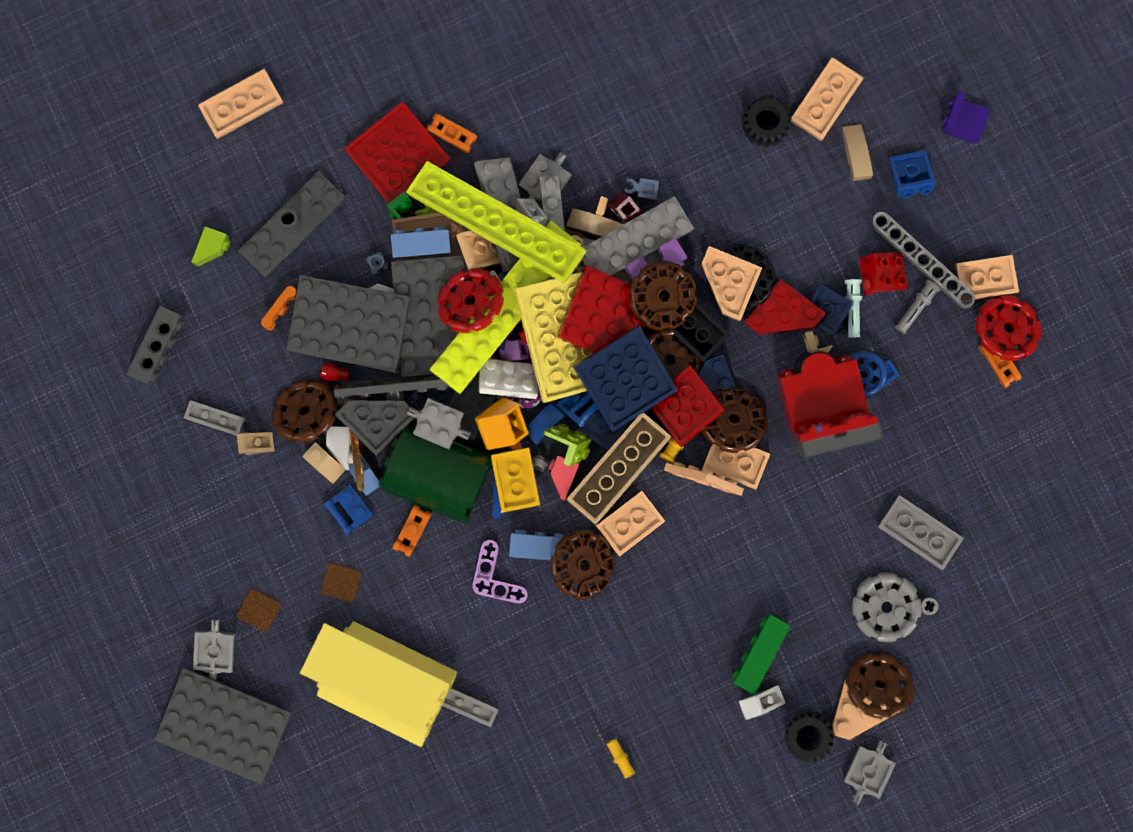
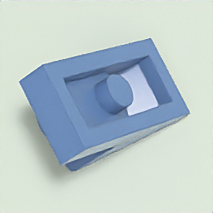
M361 453L355 456L354 462L350 463L349 471L367 496L380 487L378 485L379 479Z

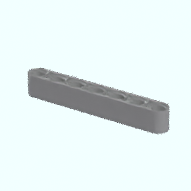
M885 212L875 214L873 217V227L932 282L938 285L946 295L964 309L970 308L974 304L975 294ZM885 218L887 220L886 225H877V219ZM897 230L901 233V236L898 239H893L890 233ZM907 243H912L915 246L912 252H907L904 249ZM926 256L929 262L926 265H922L918 262L919 257ZM940 269L943 275L940 278H936L932 274L933 270ZM948 282H955L957 289L954 291L948 290L946 286ZM962 295H969L971 302L964 304L961 301Z

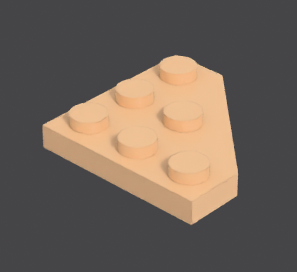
M709 246L701 265L722 314L741 321L762 267Z
M675 462L674 465L668 463L665 465L664 471L720 489L727 493L742 496L744 488L737 486L738 482L730 479L725 481L726 477L718 474L713 476V471L707 469L699 471V468L691 465L685 468L686 465Z
M845 678L832 726L835 736L850 740L888 719V717H883L882 719L872 718L863 714L864 711L859 707L856 708L848 697V685H846ZM856 685V689L860 690V685ZM897 697L894 699L897 703L901 701ZM867 698L863 700L868 705L872 703Z

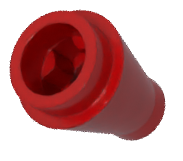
M323 362L321 378H325L324 380L347 382L349 370H345L330 362Z

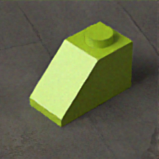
M204 227L192 263L196 266H201L222 256L224 251H227L229 248V236L217 230Z

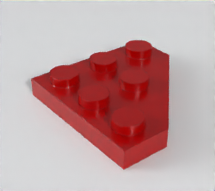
M780 279L771 289L772 293L762 305L759 304L744 323L758 335L794 332V330L802 329L811 330L822 320L825 312Z

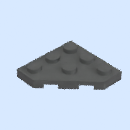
M348 400L335 413L375 455L414 418L407 415L410 407L403 400Z

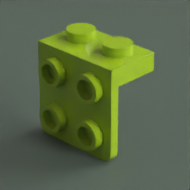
M561 423L544 430V435L569 445L564 464L572 466L588 457L590 452L588 447L591 439L586 437L585 433L572 431L569 429V426Z

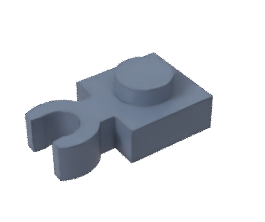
M640 178V183H636L633 179H627L626 183L632 184L633 188L630 190L625 189L626 194L630 195L637 192V198L656 201L659 181Z

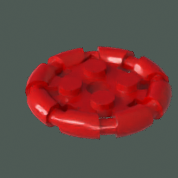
M471 268L470 271L462 270L455 273L448 279L449 282L440 289L437 298L439 317L446 326H450L451 330L459 333H470V331L475 330L478 332L493 323L492 320L496 315L499 316L504 304V297H502L504 291L501 282L495 275H490L489 271L480 268ZM456 286L458 289L454 293L451 292V290ZM470 298H475V302L472 305H467V301ZM475 318L474 323H470L469 319Z
M999 295L998 298H991L979 309L980 314L976 317V333L982 340L980 341L982 346L993 356L997 355L1002 360L1018 361L1022 357L1027 358L1037 349L1038 340H1041L1042 336L1041 322L1037 320L1036 311L1026 301H1020L1018 297L1012 295ZM1000 305L1001 311H998L997 306ZM1013 306L1019 308L1017 312L1012 310ZM1004 324L1011 327V333L1005 331ZM991 331L993 337H988L987 332Z

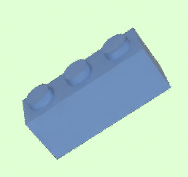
M445 226L433 227V231L417 228L414 229V233H407L406 230H396L395 234H391L393 258L451 253L449 230H445Z
M515 530V534L511 533L509 557L551 560V556H554L556 551L554 549L556 544L565 534L554 533V537H548L544 532H535L534 535H527V531ZM563 552L562 557H561L562 560L564 559V556L566 555V553H564V552Z

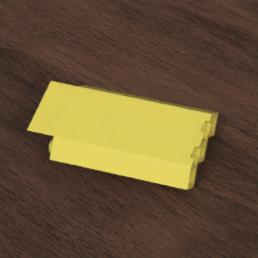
M353 621L350 627H345L343 632L324 623L300 674L318 682V697L422 747L430 733L434 720L442 708L445 697L454 683L457 671Z

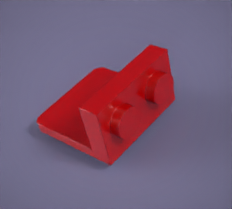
M873 253L859 258L865 296L883 291H900L908 288L902 253Z

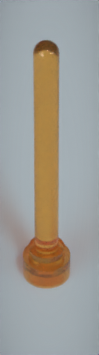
M348 400L342 401V406H343ZM349 429L357 490L361 492L365 489L359 441L358 437Z

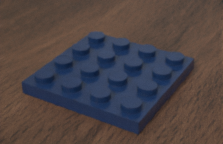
M639 325L572 366L612 432L678 391Z

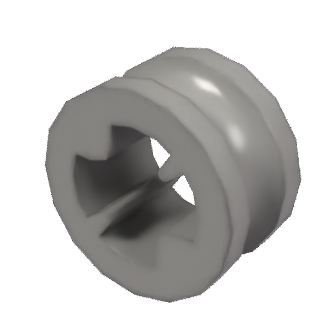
M933 598L923 599L921 601V612L925 615L935 614L938 610V602ZM927 601H929V603H933L934 605L931 607V612H929V610H925L924 608L926 606Z

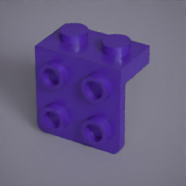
M958 92L955 97L952 96L948 107L951 109L949 114H946L943 119L942 125H944L942 132L977 144L982 136L990 110L964 100L966 94Z

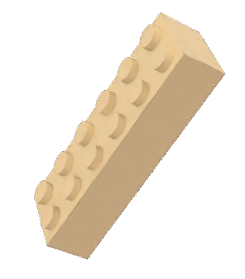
M643 412L627 428L566 501L596 526L672 436Z

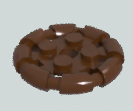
M664 261L663 263L652 262L643 267L639 275L635 276L629 289V295H631L630 307L638 320H642L644 322L643 325L659 331L666 328L671 330L682 325L688 315H691L694 311L697 297H695L696 286L689 272H685L679 264L671 261ZM664 270L665 276L659 277V271ZM677 275L681 278L678 283L674 280ZM646 277L651 280L647 284L643 283ZM663 290L668 293L666 301L659 299V293ZM683 290H687V297L683 298ZM639 294H644V301H639ZM679 306L683 309L680 314L675 311ZM647 310L653 312L650 317L645 314ZM662 315H668L667 321H662Z
M668 328L662 329V331L657 330L653 333L649 332L646 335L671 380L683 372L689 363L695 364L694 369L699 374L703 361L693 352L688 354L687 346L681 340L679 343L672 341L674 334ZM661 337L664 342L658 345L655 340ZM667 355L674 356L675 364L667 365L665 357Z
M304 379L292 383V386L287 390L284 389L274 403L275 410H272L274 428L278 429V434L291 442L299 441L300 443H306L319 438L320 434L326 433L336 419L335 412L338 411L337 397L331 392V387L319 380L310 381V379ZM283 407L287 408L286 412H282ZM310 408L309 413L302 415L304 409ZM318 423L319 426L313 430L312 426Z
M730 387L727 390L719 389L713 392L726 411L714 420V426L709 424L702 430L707 441L711 445L715 444L720 447L719 450L728 453H738L741 450L746 452L757 446L761 442L760 438L765 435L768 426V419L765 416V408L762 402L755 395L752 396L747 393V390L738 387ZM725 397H730L731 400L726 401ZM742 399L749 402L747 406L740 403ZM752 413L757 414V418H753ZM731 415L737 416L738 419H739V422H738V423H732V422H730L729 416H731ZM751 428L756 431L754 434L749 432ZM719 434L726 439L723 441L718 438ZM736 438H742V443H737Z
M576 530L571 535H565L554 548L556 551L550 560V571L556 580L554 581L555 585L566 596L571 595L573 599L577 600L590 599L595 594L599 595L609 585L611 573H614V555L610 552L611 547L601 535H595L590 530ZM577 541L578 546L574 547L573 542ZM590 541L593 543L592 547L589 546ZM563 552H564V553H566V555L564 556V559L562 560L561 557H562V554H563ZM585 559L587 562L586 569L582 570L580 568V563L582 560ZM600 568L604 570L602 576L598 575L600 572ZM563 571H565V572H566V575H567V576L564 577V578L562 577V574H561V572H563ZM575 583H578L577 588L574 589V588H573L574 584H575Z
M883 652L864 654L854 661L855 664L850 666L847 671L846 685H848V697L856 708L859 707L864 711L863 714L876 719H882L883 717L895 718L906 711V707L911 705L915 694V686L912 685L913 676L904 663L898 662L897 658L893 655ZM873 662H878L879 667H874ZM891 666L897 670L896 673L890 669ZM860 669H862L865 672L864 675L859 673ZM875 683H882L884 690H878L875 687ZM899 683H904L905 687L900 688ZM856 685H860V690L856 689ZM897 697L901 702L897 703L894 699ZM867 698L872 703L868 705L863 700Z

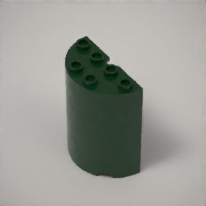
M411 420L401 430L400 437L394 439L392 444L394 451L392 456L388 455L384 466L387 469L385 475L381 476L378 484L381 486V491L467 525L491 467V455L495 454L457 438L453 440L450 449L414 435L417 422Z

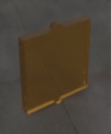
M329 563L326 576L323 577L324 583L320 594L353 603L356 592L360 588L358 585L362 572Z
M251 589L246 600L242 602L243 605L237 618L267 633L273 620H276L275 616L282 604Z

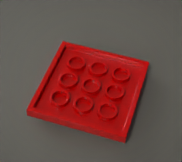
M404 102L400 103L344 148L346 153L388 203L392 202L401 193H406L427 161L439 168L444 167L451 161L449 156Z
M586 265L557 337L594 353L635 326L639 325L642 329L644 322L635 317L630 307V284ZM639 294V301H644V294Z

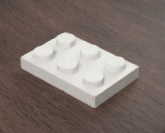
M489 359L479 371V393L536 399L538 386L533 364Z

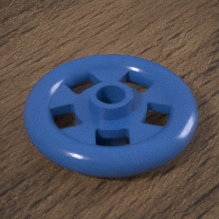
M858 351L851 354V358L863 359L864 364L858 367L860 375L862 370L867 372V377L861 376L862 383H866L864 389L865 396H871L879 392L887 380V367L882 358L870 351ZM872 361L878 366L875 371L869 365ZM874 375L879 378L875 385L870 382Z

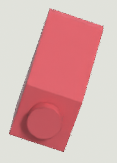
M557 456L556 460L552 459L549 470H551L550 474L561 500L565 501L579 464L576 463L568 466L564 464L565 458Z

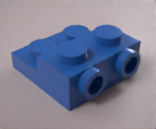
M926 150L889 157L888 162L893 175V184L897 197L909 198L914 193L919 192L926 195L935 189L936 180Z

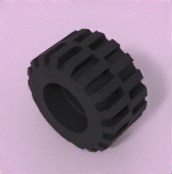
M764 95L760 99H754L748 105L742 119L743 131L745 130V136L750 137V142L753 143L755 141L757 146L764 144V147H769L770 144L774 146L777 142H781L787 135L792 117L789 115L790 109H786L787 104L785 102L781 103L780 98L777 97L775 100L771 95L768 98H765ZM765 112L772 114L777 120V127L772 130L760 128L756 122V116Z
M811 711L795 716L787 725L784 734L785 745L788 747V751L796 759L798 758L803 762L809 761V763L826 757L835 741V733L829 720L824 718L822 714ZM812 725L820 731L821 742L817 747L806 748L799 742L798 733L802 727Z

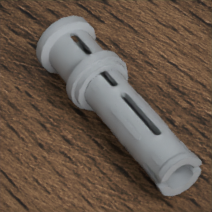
M927 280L922 291L916 294L915 302L895 326L898 331L905 334L923 308L930 305L934 295L940 292L941 288L934 282Z

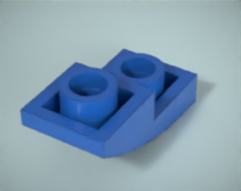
M552 402L549 403L527 426L529 433L527 436L536 444H540L546 437L543 434L544 430L557 426L565 414Z

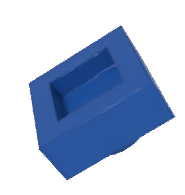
M890 360L885 362L887 367L885 385L900 376Z

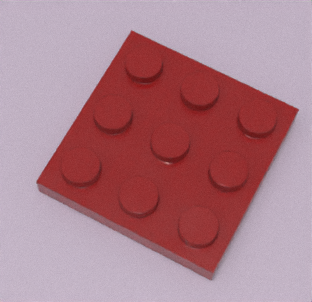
M691 365L672 380L678 391L651 407L680 447H683L726 411Z

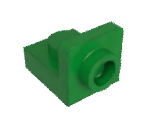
M405 192L401 193L387 205L390 210L388 215L392 220L401 219L400 214L407 212L410 206L413 205Z

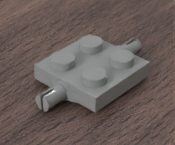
M560 152L555 161L549 160L541 154L537 157L519 183V187L530 195L528 199L542 201L540 177L559 176L560 191H562L572 176L561 167L562 162L567 157L565 154Z
M428 398L421 411L410 407L407 415L417 418L414 435L447 449H450L453 440L457 436L468 440L471 432L461 429L463 412Z
M211 619V630L195 631L193 670L205 671L209 673L210 678L216 680L218 673L233 672L235 633L219 631L220 620Z
M880 741L875 751L859 746L843 780L857 790L852 801L859 805L864 794L880 799L896 763L882 755L887 745L886 743Z

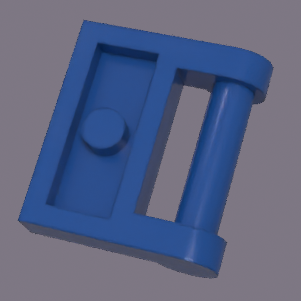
M588 391L563 397L556 404L579 428H582L585 425L584 422L598 410L595 403H593L579 417L576 415L592 399Z
M351 485L323 504V507L330 511L342 527V532L345 536L374 516ZM338 501L354 521L351 525L347 523L334 504Z

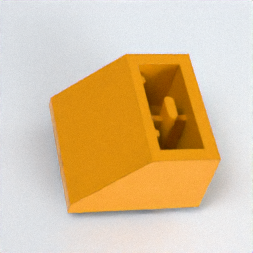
M504 397L475 418L485 447L488 450L515 445L529 434L518 403Z

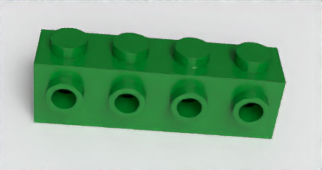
M770 614L767 617L764 616L759 624L761 629L758 635L755 633L750 641L752 646L749 652L745 651L740 660L743 662L740 669L736 668L731 677L734 679L732 683L755 695L791 625Z

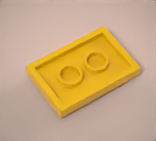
M530 448L491 455L502 513L539 506L540 500Z

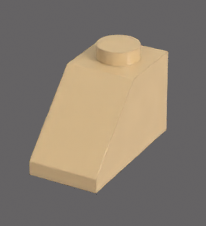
M316 442L302 456L333 484L346 471Z

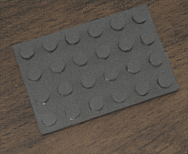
M464 256L391 262L394 293L411 297L400 355L402 377L434 374L430 371V368L459 334V332L451 330V327L446 326L440 319L437 311L439 308L437 298L440 289L449 282L448 279L462 270L469 271ZM455 286L451 292L454 293L458 288ZM472 298L467 301V305L473 304Z
M300 275L286 350L396 373L398 372L411 297Z
M183 668L155 741L262 785L292 711L188 668Z

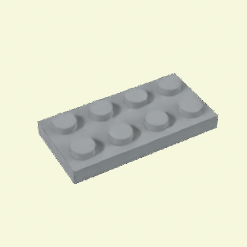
M898 495L878 525L879 529L940 570H944L964 539L900 495Z

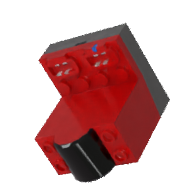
M817 349L808 350L797 357L794 363V370H782L780 375H776L792 448L803 457L807 458L882 439L877 415L870 413L868 410L857 359L847 355L834 358L829 353Z

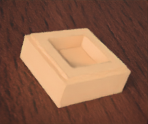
M601 196L595 215L604 217L608 204L606 197Z

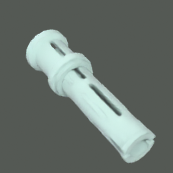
M859 279L845 280V284H847V296L845 298L854 302L848 313L849 338L860 337L859 302L862 299L860 295L862 280Z

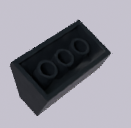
M683 290V298H685L687 293ZM665 291L659 299L666 301L668 293ZM697 302L691 315H688L685 319L686 321L679 327L670 330L703 362L730 336ZM679 306L675 311L680 314L683 309ZM662 315V321H667L668 315Z

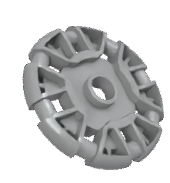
M891 572L877 573V576L866 578L856 589L858 591L852 600V613L856 617L858 628L869 638L872 636L880 642H895L900 637L905 638L917 626L916 622L918 617H921L922 611L921 599H918L915 586L905 577H898L896 573ZM880 583L882 588L876 590L875 584ZM893 583L899 585L898 590L891 588ZM865 594L870 596L868 603L863 601ZM909 595L911 602L906 603L904 596ZM886 601L892 606L891 611L888 613L883 612L881 609V605ZM867 611L870 618L864 619L862 613ZM906 612L911 614L909 620L903 619ZM875 624L882 626L880 631L874 629ZM897 624L899 630L893 632L891 626Z

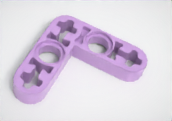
M493 540L485 541L481 546L474 576V592L491 598L523 603L528 597L527 590L524 587L492 580L499 547ZM489 543H492L495 551H492L490 557H494L493 561L482 559V555L487 556L485 546H489ZM483 562L491 564V570L488 573H483L480 569V565ZM484 581V585L490 586V582H493L492 594H487L489 592L487 589L479 592L476 584ZM503 585L506 592L503 596L495 594L496 586ZM509 586L513 587L511 590L513 592H518V589H521L522 593L525 594L524 598L516 600V596L510 595L511 599L506 598L509 593Z

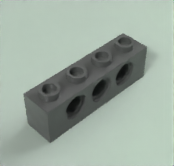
M159 306L126 375L149 386L157 381L159 377L158 371L167 361L168 356L166 354L169 348H173L176 342L175 336L184 326L183 316ZM165 325H169V332L167 334H162V327ZM160 342L161 349L154 351L153 345ZM152 359V367L146 369L145 362Z

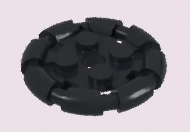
M747 244L728 246V249L723 252L754 265L762 264L764 268L760 272L752 291L755 299L748 301L744 312L754 310V307L759 304L762 305L772 293V285L775 284L773 265H770L767 255L756 247L751 248ZM744 254L751 255V259L743 258ZM707 279L708 289L712 291V289H711V287H710V284H709V282H708V279ZM760 280L765 282L764 288L758 286Z

